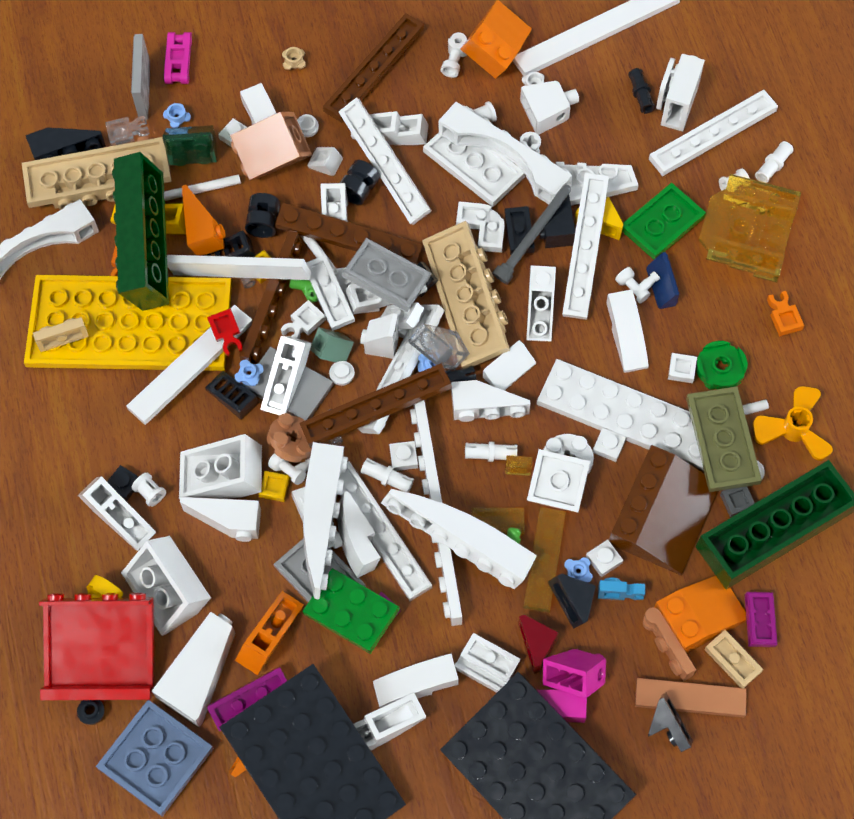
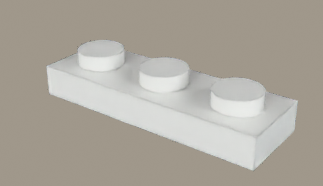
M323 255L307 262L306 264L311 271V285L332 331L355 322V318L327 256Z

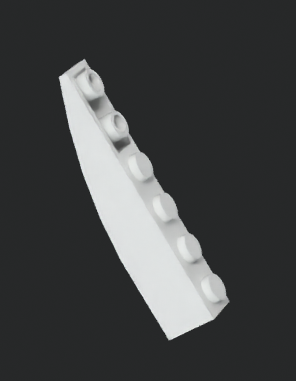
M315 442L312 445L305 484L303 536L307 571L314 599H320L321 590L327 589L329 574H324L325 565H331L333 550H328L329 541L334 542L336 526H332L333 518H338L340 503L336 502L337 495H342L344 480L340 479L341 472L346 473L348 457H343V446Z
M391 489L381 502L391 513L400 515L409 521L413 527L428 533L436 542L445 544L454 550L455 554L459 557L466 558L474 563L479 570L496 577L504 586L515 589L522 583L537 555L494 527L446 504Z

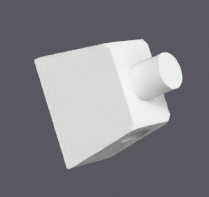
M551 81L521 87L520 101L535 133L539 135L567 121L570 115V105L578 103L579 96L576 89L563 92L559 82Z

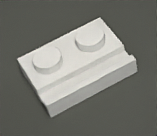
M473 633L457 663H455V668L462 674L497 693L511 679L521 659Z

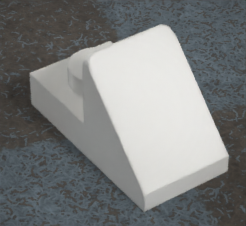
M321 183L322 214L347 221L348 197L345 183Z
M418 302L413 303L408 312L395 305H387L381 317L398 314L399 337L404 338L407 331L413 329L418 324L424 308Z

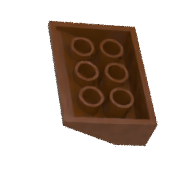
M651 445L611 532L609 542L616 548L678 575H682L717 491L709 492L705 474L677 455Z

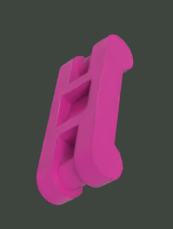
M168 32L164 69L165 84H173V82L189 84L190 52L192 46L191 32H184L183 35ZM173 69H181L180 72H173Z

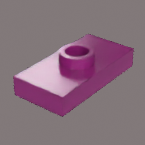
M747 592L745 594L748 647H776L777 633L773 593Z

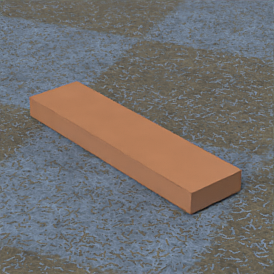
M643 678L636 679L635 707L656 709L661 695L667 692L676 711L741 718L746 716V689Z

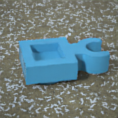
M606 578L599 582L598 599H644L645 584H627V582H622L618 578Z

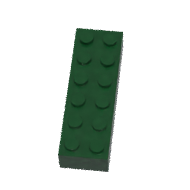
M141 152L114 158L112 175L115 181L113 198L116 210L114 213L116 224L114 240L117 247V257L115 259L118 270L117 291L142 311L169 305L163 172Z
M827 460L700 536L695 547L724 588L728 589L854 512V492L833 464Z

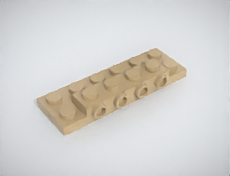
M159 137L23 162L22 170L28 207L53 204L55 208L62 210L66 205L74 203L79 199L85 206H93L98 200L104 199L115 202L113 198L115 181L112 175L114 158L137 152L145 155L163 172L164 183L172 182L164 138Z
M466 221L461 222L422 240L432 273L439 280L436 286L462 368L471 365L476 366L510 351L505 336V325L508 324V319L503 310L499 311L497 304L501 303V298L497 290L492 289L491 283L494 282V277L491 270L485 268L484 262L488 260L486 253L482 247L478 248L476 246L469 224Z

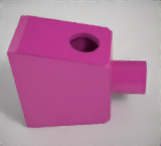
M572 649L543 659V685L587 698L605 683L606 660L601 654H591L578 649Z

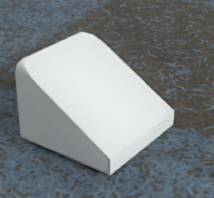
M317 147L307 166L310 169L334 176L343 157L335 147Z

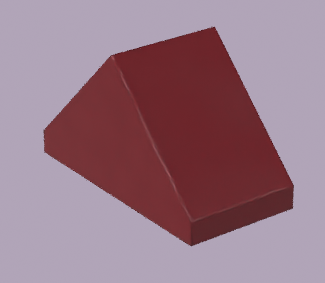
M526 615L519 616L518 625L533 673L536 674L540 672L543 666V659L548 657L557 641L558 632Z

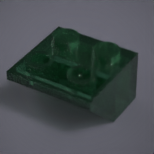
M213 125L165 129L163 142L170 165L184 166L186 164L217 162L216 135Z

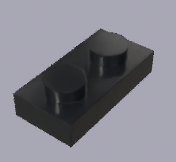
M529 206L505 208L504 210L510 255L513 254L532 228ZM534 242L531 244V246L528 248L525 254L534 253Z

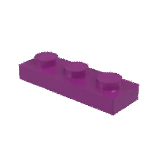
M277 667L206 707L218 730L221 731L219 728L221 725L281 686L287 680L281 668Z

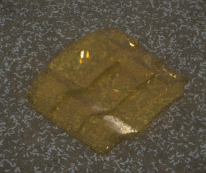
M730 174L726 189L710 198L699 237L700 243L708 251L706 259L730 265L731 268L753 273L754 277L777 283L801 192Z

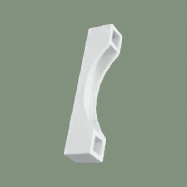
M455 102L439 120V134L455 145L486 148L507 157L515 163L526 175L534 195L547 204H550L563 185L567 184L571 187L572 175L567 169L555 165L545 155L538 154L526 143L519 142L511 137L507 131L500 130L492 125L488 119L481 118L473 113L469 107Z
M79 199L74 203H70L64 209L53 215H48L34 226L25 228L20 234L11 239L4 240L0 244V279L16 261L30 252L54 244H79L98 233L99 230L96 222L82 201Z

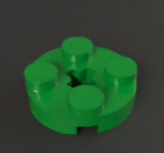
M714 341L707 344L699 353L696 361L697 375L704 382L705 387L710 390L736 387L743 381L748 367L744 352L739 347L736 349L734 346H731L730 342ZM718 361L728 365V367H725V370H720L716 366Z

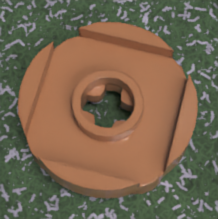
M282 413L278 419L272 422L267 433V442L269 445L271 443L275 449L274 453L281 459L289 462H301L304 458H310L312 448L309 447L300 426V422L305 421L303 418ZM290 436L297 438L296 441H291Z

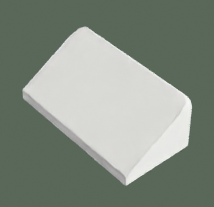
M519 340L510 347V351L500 355L483 370V378L491 386L505 391L536 365V361Z

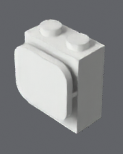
M682 54L679 63L674 68L675 58H670L661 83L656 109L661 110L665 102L661 126L683 132L699 87L704 59Z

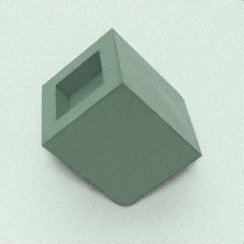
M318 327L310 350L323 360L332 362L347 361L354 342L343 333Z

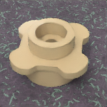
M290 47L282 53V57L285 60L283 63L284 69L304 68L306 66V62L303 60L304 50L297 47Z

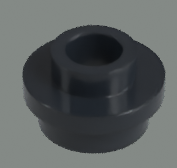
M82 700L77 708L79 720L86 725L97 724L105 714V707L100 700ZM88 707H95V711L93 714H86V710Z

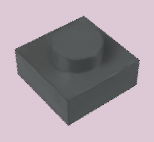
M748 487L721 491L720 496L730 518L755 504Z

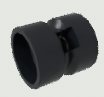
M355 160L347 171V175L340 181V183H345L348 202L354 205H362L370 194V190L374 188L380 179V174L368 162Z
M256 193L250 196L245 223L247 233L259 238H269L275 235L277 229L275 224L280 209V200L277 197L267 193Z

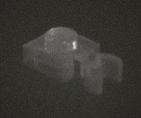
M139 116L133 122H130L128 117L105 122L111 146L133 142V135L147 136L150 134L148 126L140 127L147 124L145 116Z

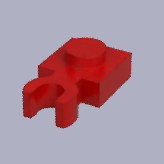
M231 308L207 317L216 341L224 340L223 351L227 357L230 356L228 347L232 344L237 345L240 352L243 351L240 340L234 338V335L240 334Z

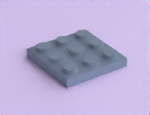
M147 700L99 761L96 768L163 817L214 748L157 705Z

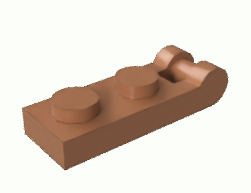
M654 607L649 608L643 618V626L645 629L653 631L656 636L655 643L662 653L666 652L670 659L669 665L676 676L680 675L684 682L693 677L696 668L660 610Z

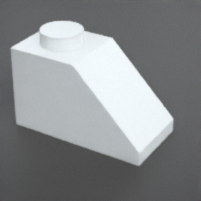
M390 314L369 321L367 330L363 329L361 335V344H364L365 354L394 358L399 340L398 314Z

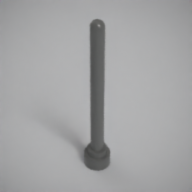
M565 184L562 186L507 262L502 263L501 266L498 265L492 272L498 280L506 285L509 284L513 278L514 267L571 192L569 185Z

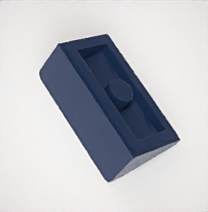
M663 252L646 268L648 277L651 276L650 274L653 271L660 277L651 286L659 309L676 306L679 298V290L666 252Z

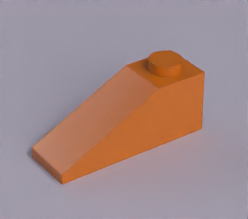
M186 184L183 185L182 196L187 245L197 256H203L224 249L223 238L226 237L222 224L217 223Z
M281 591L244 642L235 661L258 675L302 610L304 604Z

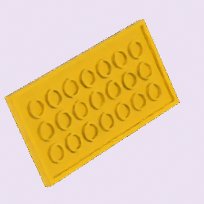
M36 275L24 364L26 367L165 370L211 327L207 317L230 308L232 280L231 278L168 277L169 305L142 311L118 293L116 288L118 276ZM82 317L89 337L40 352L33 332L39 331L46 326L64 323V321L71 318L77 319ZM224 351L203 371H225L226 355Z

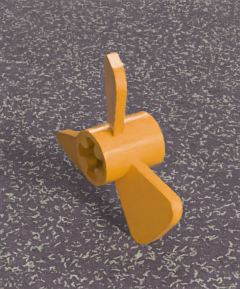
M798 387L793 393V408L790 409L785 419L757 416L753 422L755 441L760 445H764L784 436L792 442L802 440L811 456L818 461L830 456L833 451L832 446L809 430L813 423V415L810 411L819 400L821 392L816 388Z

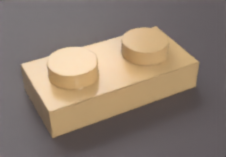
M82 317L77 319L71 318L64 321V323L46 326L39 331L33 332L40 352L89 337Z
M726 630L719 634L704 649L740 688H745L763 671V668Z

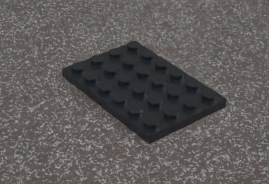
M314 664L219 727L278 819H387L406 805Z
M517 672L440 749L503 819H614L637 795L520 672Z

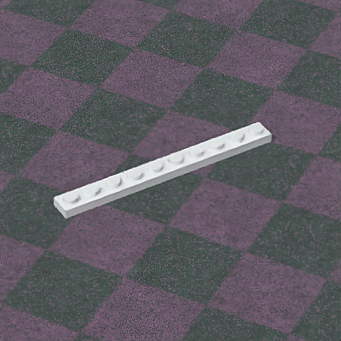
M423 400L414 404V409H410L412 425L417 424L418 432H414L416 448L421 447L422 455L418 456L420 471H425L426 479L422 480L424 495L429 494L431 500L442 503L426 407ZM431 537L432 543H437L439 551L434 552L436 568H442L443 577L438 578L441 593L446 592L447 602H443L445 618H450L451 626L462 625V613L451 550L445 544L438 543Z

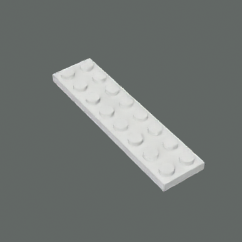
M556 359L538 397L537 405L598 430L604 428L626 437V441L648 450L651 445H654L677 455L694 468L704 472L689 411Z

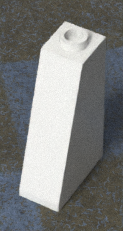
M212 612L208 614L152 690L158 700L198 727L204 721L208 710L206 706L211 702L235 636L232 626L233 622L223 614L216 616Z

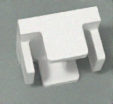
M539 449L527 501L578 513L590 461Z

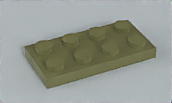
M738 386L687 394L686 400L709 492L761 484L762 479Z

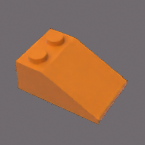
M496 0L460 49L496 79L508 68L518 54L532 28L503 3Z
M717 576L679 589L657 601L654 607L660 610L686 654L715 639L724 630L729 631L747 621L746 611L731 588H724Z

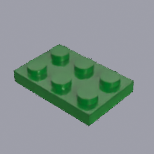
M671 182L623 223L622 232L654 260L702 221L706 216V212Z
M331 568L328 573L327 589L321 590L320 599H314V596H312L302 612L308 618L371 654L399 612V606Z

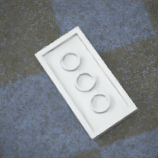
M439 133L423 146V152L492 207L525 177L521 169L505 156L482 147L457 146Z

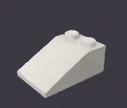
M246 434L180 452L179 499L180 497L241 498L262 492V445Z

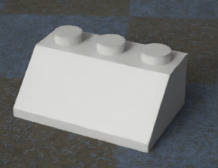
M170 536L147 540L121 572L134 593H146V597H153L154 624L161 635H166L197 615L211 599Z

